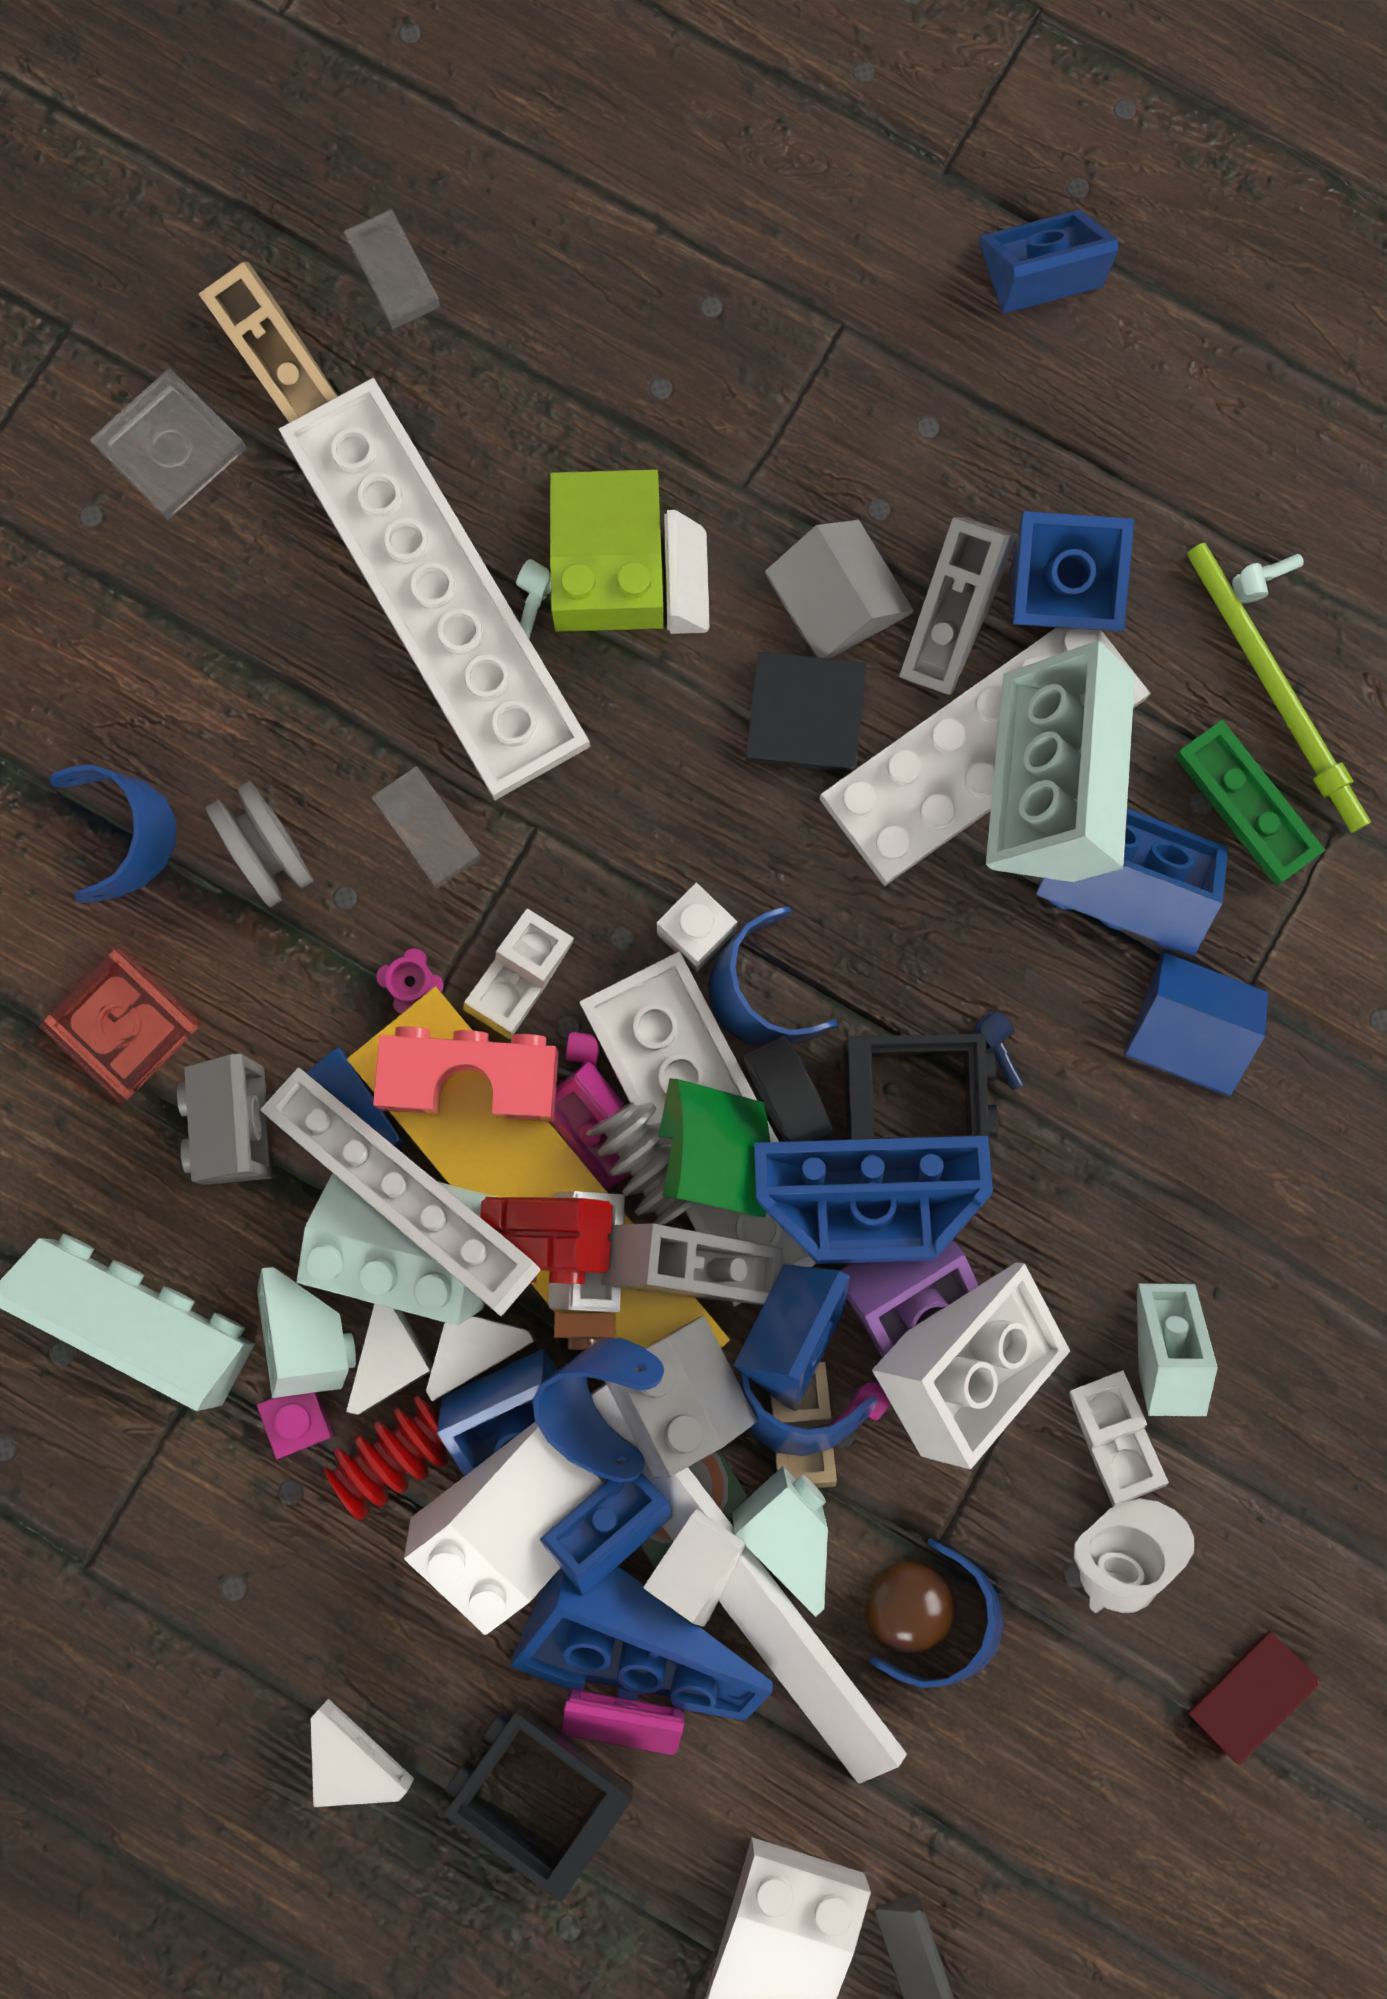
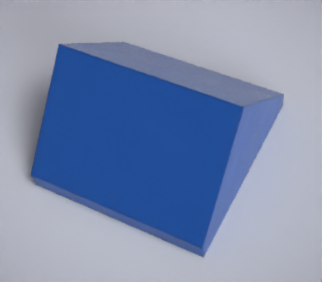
M1080 209L979 236L980 247L1002 314L1103 287L1119 250L1118 239Z
M1023 511L1009 571L1012 624L1124 632L1134 519Z
M1163 952L1160 955L1124 1056L1223 1095L1231 1096L1265 1038L1268 992Z
M784 1264L733 1366L783 1405L796 1411L845 1311L850 1275L839 1270Z

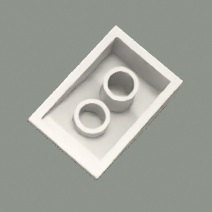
M1016 1262L909 1329L872 1371L920 1456L971 1470L1067 1356L1070 1349L1026 1265Z
M534 1422L410 1518L404 1560L484 1635H487L527 1605L560 1569V1566L540 1542V1538L604 1484L607 1479L594 1475L568 1461L547 1442L538 1425Z
M752 1837L705 1999H837L855 1951L871 1894L865 1874Z

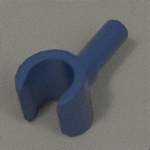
M998 1010L989 1011L976 1023L974 1034H985L986 1048H994L995 1057L1011 1090L1018 1089L1024 1085V1082L1008 1049L1002 1043L1015 1031L1014 1027L1002 1012Z

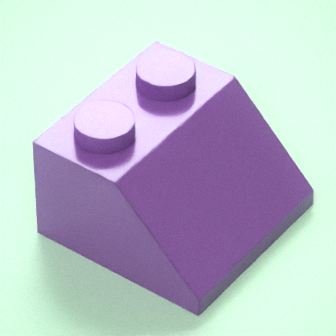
M953 1240L936 1260L851 1263L840 1270L850 1275L847 1300L882 1358L909 1329L979 1286L964 1253Z

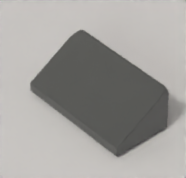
M913 1893L878 1906L875 1909V1915L903 1998L954 1999L919 1897H915Z

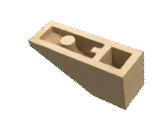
M242 262L199 293L202 300L289 423L338 397L286 315L249 262Z

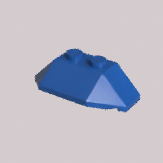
M988 1136L754 1143L756 1202L817 1264L936 1260L993 1192Z

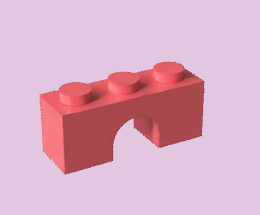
M396 1027L395 1036L379 1035L373 1105L381 1111L439 1114L440 1095L447 1080L462 1071H477L490 1079L493 1089L491 1113L496 1118L554 1122L559 1053L556 1046H546V1037L513 1034L511 1043L488 1042L489 1034L485 1032L456 1030L453 1033V1040L430 1038L431 1030L419 1027Z

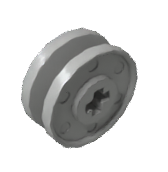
M248 780L238 787L239 796L246 811L244 814L236 818L219 799L207 805L206 811L245 877L253 885L263 901L271 908L282 901L280 889L274 877L280 871L284 870L300 888L307 886L314 880L279 818L265 802L253 783Z

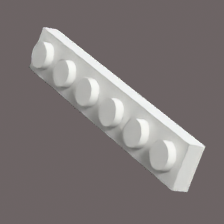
M299 1067L260 1109L271 1121L500 1316L505 1313L541 1271L529 1257Z

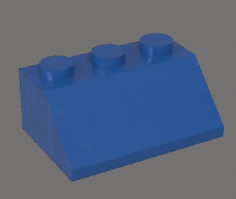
M1127 808L1123 869L1075 882L1040 877L1036 895L1048 899L1050 903L1061 909H1074L1098 918L1110 928L1116 930L1126 929L1152 939L1154 943L1164 949L1180 950L1195 956L1223 903L1228 847Z

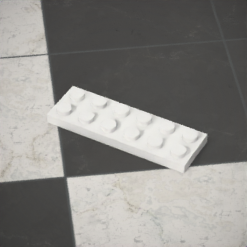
M1056 627L821 794L820 801L884 886L991 811L1004 673L1097 640L1103 643L1133 672L1102 630ZM1136 674L1133 709L1145 701L1151 694Z
M680 951L579 1002L629 1102H634L635 1106L651 1102L656 1106V1111L648 1120L647 1125L660 1123L662 1120L669 1078L680 1079L757 1100ZM768 1122L770 1142H779ZM663 1137L659 1144L671 1143L673 1139ZM694 1204L686 1210L696 1232L783 1248L782 1268L784 1264L812 1267L817 1264L768 1213H766V1218L755 1217L700 1204ZM732 1302L733 1306L740 1304L739 1302Z

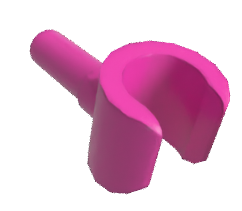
M570 1033L567 1043L566 1061L582 1063L583 1065L591 1062L597 1069L600 1053V1043L597 1037L588 1033Z
M869 1382L855 1392L844 1412L827 1427L849 1416L871 1396H875L879 1401L868 1417L877 1422L890 1405V1401L878 1383Z

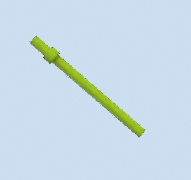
M1201 543L1192 548L1186 554L1315 771L1317 776L1313 778V781L1323 798H1331L1351 833L1367 826L1371 821L1350 787V784L1354 782L1343 762L1339 764L1335 762L1207 544Z

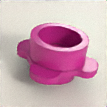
M413 948L407 950L404 957L398 958L390 966H382L377 973L378 984L382 988L388 989L394 998L393 1007L400 1014L405 1012L435 986L441 993L443 991L442 979L431 973L426 965L427 956L420 949ZM407 977L415 978L413 986L408 987L405 985Z

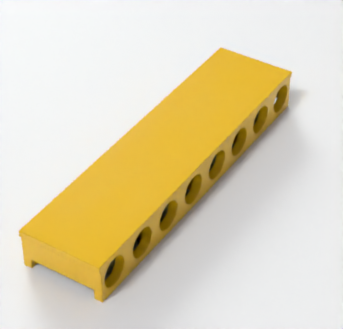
M435 986L348 1057L347 1061L374 1092L379 1035L395 1036L396 1027H419L431 1030L430 1038L453 1040L454 1031L473 1030ZM462 1071L447 1080L440 1095L439 1114L389 1111L450 1185L497 1197L553 1198L556 1192L567 1191L607 1193L548 1121L496 1118L491 1113L493 1099L492 1084L490 1079L480 1072ZM624 1213L623 1225L633 1224L632 1221ZM540 1271L537 1274L536 1283L531 1284L548 1303L549 1271ZM621 1288L620 1312L553 1309L555 1313H616V1337L608 1338H623L641 1347H645L703 1315L721 1348L730 1341L695 1297Z

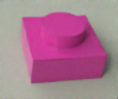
M318 1392L272 1398L257 1404L276 1460L334 1437Z

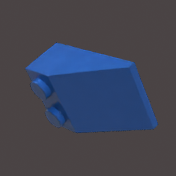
M545 1348L442 1396L437 1434L464 1476L535 1422L532 1400L541 1383L558 1371Z

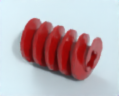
M419 1395L413 1398L417 1416L411 1418L397 1408L393 1411L397 1429L391 1431L380 1421L374 1423L377 1442L371 1444L358 1434L353 1437L357 1451L356 1456L351 1457L338 1447L333 1450L337 1468L332 1471L326 1465L324 1466L325 1474L331 1486L354 1518L362 1520L369 1515L367 1499L379 1507L388 1503L387 1485L399 1494L409 1489L406 1471L420 1481L428 1476L426 1458L440 1468L448 1463L446 1446L437 1434L439 1417Z

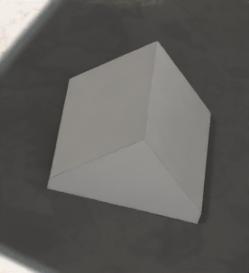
M860 520L816 525L765 571L766 577L813 656L816 658L831 659L911 615L914 611Z

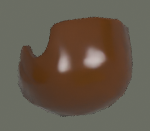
M901 1561L891 1565L887 1570H883L874 1580L867 1606L864 1610L865 1619L877 1643L895 1654L920 1655L943 1642L950 1632L956 1615V1598L944 1574L926 1562Z

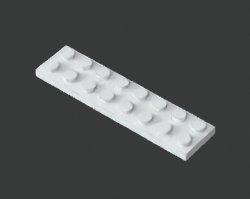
M374 377L279 428L283 440L493 799L501 798L590 747L589 739Z

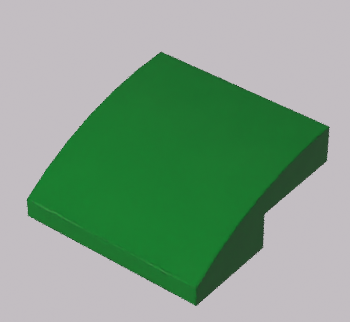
M669 1078L659 1136L673 1139L662 1196L744 1215L766 1218L767 1212L756 1202L754 1143L770 1142L764 1102L680 1079Z

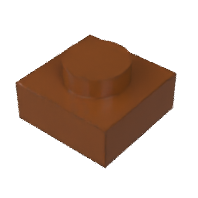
M555 1313L554 1338H568V1349L585 1350L603 1337H616V1313Z

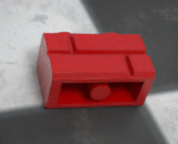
M485 1197L481 1201L480 1218L529 1257L541 1271H549V1283L585 1285V1273H606L610 1269L611 1242L608 1240V1235L611 1233L613 1206L609 1201L587 1198ZM537 1275L530 1283H536Z

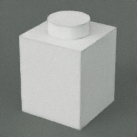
M695 883L657 922V935L676 953L680 951L685 962L695 972H698L735 934L737 921L699 884Z

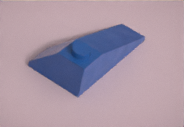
M618 1567L584 1595L573 1585L561 1568L541 1589L513 1654L510 1667L564 1688L583 1691L585 1681L619 1687L618 1697L637 1701L638 1693L670 1696L671 1703L678 1709L746 1721L772 1693L773 1682L699 1626L691 1623L645 1590L643 1584Z

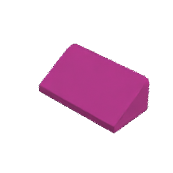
M587 1062L556 1086L554 1122L550 1123L602 1187L608 1191L631 1174L612 1177L610 1171L620 1159L619 1155L612 1154L600 1157L597 1152L607 1140V1136L602 1134L587 1137L585 1132L626 1105L591 1062Z
M572 1689V1691H569L566 1700L562 1732L571 1737L673 1755L677 1753L681 1740L684 1712L674 1707Z

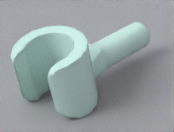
M1296 554L1264 567L1258 563L1250 564L1242 570L1241 574L1236 575L1232 579L1233 590L1242 604L1261 600L1269 594L1266 581L1303 566V558L1300 554Z
M531 559L525 562L516 580V586L529 593L520 621V625L529 639L541 601L546 599L551 592V573L546 567Z

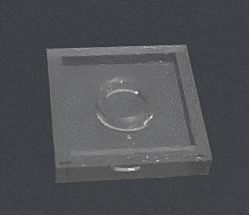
M170 368L90 439L94 447L167 520L247 449L243 440Z

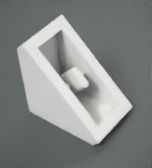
M374 1304L346 1412L354 1414L366 1412L432 1371V1361L401 1310Z
M475 1315L458 1326L445 1322L426 1392L431 1401L439 1399L534 1343L537 1339L532 1330Z
M696 1509L643 1588L691 1623L704 1627L710 1620L746 1543Z
M327 1699L310 1719L314 1807L400 1801L407 1793L414 1778L331 1700Z

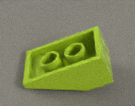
M658 470L550 473L551 607L555 632L664 628Z

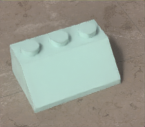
M332 1173L305 1226L296 1283L457 1326L484 1309L485 1302ZM438 1182L479 1217L481 1215V1201L485 1197H497Z

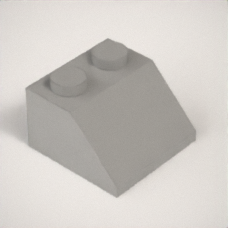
M243 1054L227 1055L184 1067L185 1082L178 1083L177 1101L181 1116H187L189 1138L182 1139L181 1162L184 1172L191 1173V1181L202 1185L272 1179L268 1117L260 1111L267 1102L264 1067Z
M704 1315L643 1347L657 1356L664 1367L662 1381L656 1387L649 1390H636L605 1381L654 1478L673 1476L723 1448L758 1422ZM634 1368L637 1372L644 1371L642 1368Z

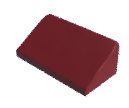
M1268 1630L1187 1713L1236 1764H1241L1319 1686L1321 1680Z

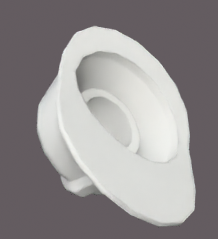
M1133 1499L1110 1508L1088 1530L1081 1534L1074 1545V1560L1080 1570V1580L1084 1590L1090 1596V1609L1095 1613H1098L1104 1607L1120 1613H1134L1148 1606L1156 1594L1162 1591L1187 1566L1194 1553V1536L1185 1519L1174 1509L1158 1501Z

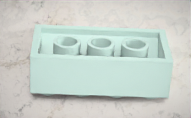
M1099 640L1003 674L986 865L992 870L1075 882L1123 869L1135 674Z
M62 1234L59 1241L38 1238L0 1280L1 1309L195 1411L223 1405L255 1343L241 1337L245 1327L218 1313H214L209 1320L191 1311L195 1302L191 1298L163 1286L160 1294L140 1284L144 1277L141 1272L116 1260H113L109 1267L90 1258L94 1248L66 1234Z

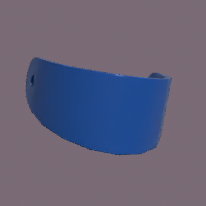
M93 764L72 766L57 771L49 777L51 785L56 787H72L96 781L114 780L124 790L133 811L134 835L127 857L113 875L96 885L77 891L74 894L76 902L90 903L121 897L146 886L166 867L176 845V818L167 799L150 784Z
M790 906L766 912L747 923L727 943L715 958L708 981L711 1009L725 1030L747 1044L764 1046L782 1036L790 1044H797L839 1026L837 1020H832L812 1028L795 1030L770 1024L750 1007L739 988L735 968L739 944L744 937L755 930L771 925L791 915L793 912Z
M603 1337L541 1383L532 1400L535 1422L547 1442L571 1463L594 1475L620 1483L638 1479L643 1473L644 1457L638 1448L623 1439L606 1423L594 1405L587 1385V1377L613 1382L636 1390H649L656 1387L662 1381L664 1373L663 1364L657 1356L637 1344L623 1338ZM634 1368H642L644 1371L637 1372ZM623 1460L626 1462V1464L621 1465L618 1464L616 1461Z
M739 1371V1385L758 1420L749 1429L757 1440L777 1453L807 1456L833 1448L852 1434L866 1420L879 1401L875 1396H871L849 1416L834 1425L806 1430L783 1424L766 1412L751 1392L748 1376Z
M931 1538L928 1539L926 1544L958 1561L976 1577L986 1597L988 1625L981 1649L966 1668L949 1678L928 1679L906 1672L874 1655L870 1656L868 1661L875 1667L899 1681L921 1688L958 1684L981 1672L997 1653L1004 1628L1000 1597L986 1574L962 1554Z

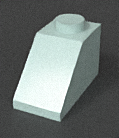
M262 1268L257 1295L272 1398L342 1389L349 1368H354L356 1365V1352L352 1333L343 1334L340 1314L276 1268Z
M1138 1283V1369L1148 1416H1207L1218 1367L1195 1284Z
M783 1466L732 1512L734 1532L739 1539L746 1543L745 1545L816 1617L824 1610L828 1527L823 1505L826 1503V1500L807 1477L802 1475L796 1480Z

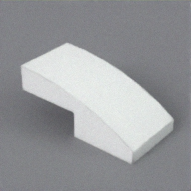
M526 909L497 949L493 963L465 1000L463 1010L510 1040L553 976L573 943L574 938L531 910Z
M1124 1371L1117 1372L1069 1392L1080 1427L1112 1507L1165 1487L1169 1483L1145 1431L1147 1422Z

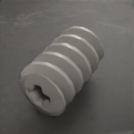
M634 1102L591 1127L585 1134L587 1137L602 1134L607 1136V1140L597 1152L598 1155L603 1157L618 1154L620 1159L611 1169L610 1174L614 1177L630 1173L632 1179L623 1189L622 1193L624 1196L643 1193L645 1197L634 1212L637 1216L655 1213L657 1218L652 1224L664 1225L685 1212L695 1203L662 1196L672 1142L659 1144L663 1138L659 1136L661 1122L647 1125L648 1120L656 1111L654 1103L650 1102L635 1106Z

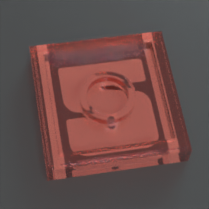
M118 945L38 1027L117 1103L123 1105L202 1023L124 948Z

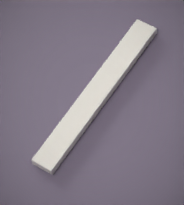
M604 1383L591 1392L594 1405L614 1431L639 1449L607 1384ZM623 1460L616 1461L618 1464L621 1465L626 1464V1462ZM645 1461L643 1474L670 1502L672 1518L662 1527L673 1542L696 1509L735 1535L733 1525L688 1467L671 1477L654 1478ZM745 1545L720 1596L719 1602L858 1784L898 1768L907 1755L905 1750L759 1559Z

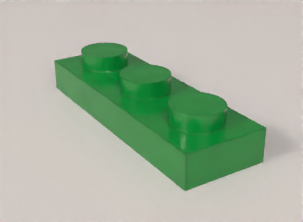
M1223 719L1182 748L1174 756L1276 887L1325 851L1321 843Z

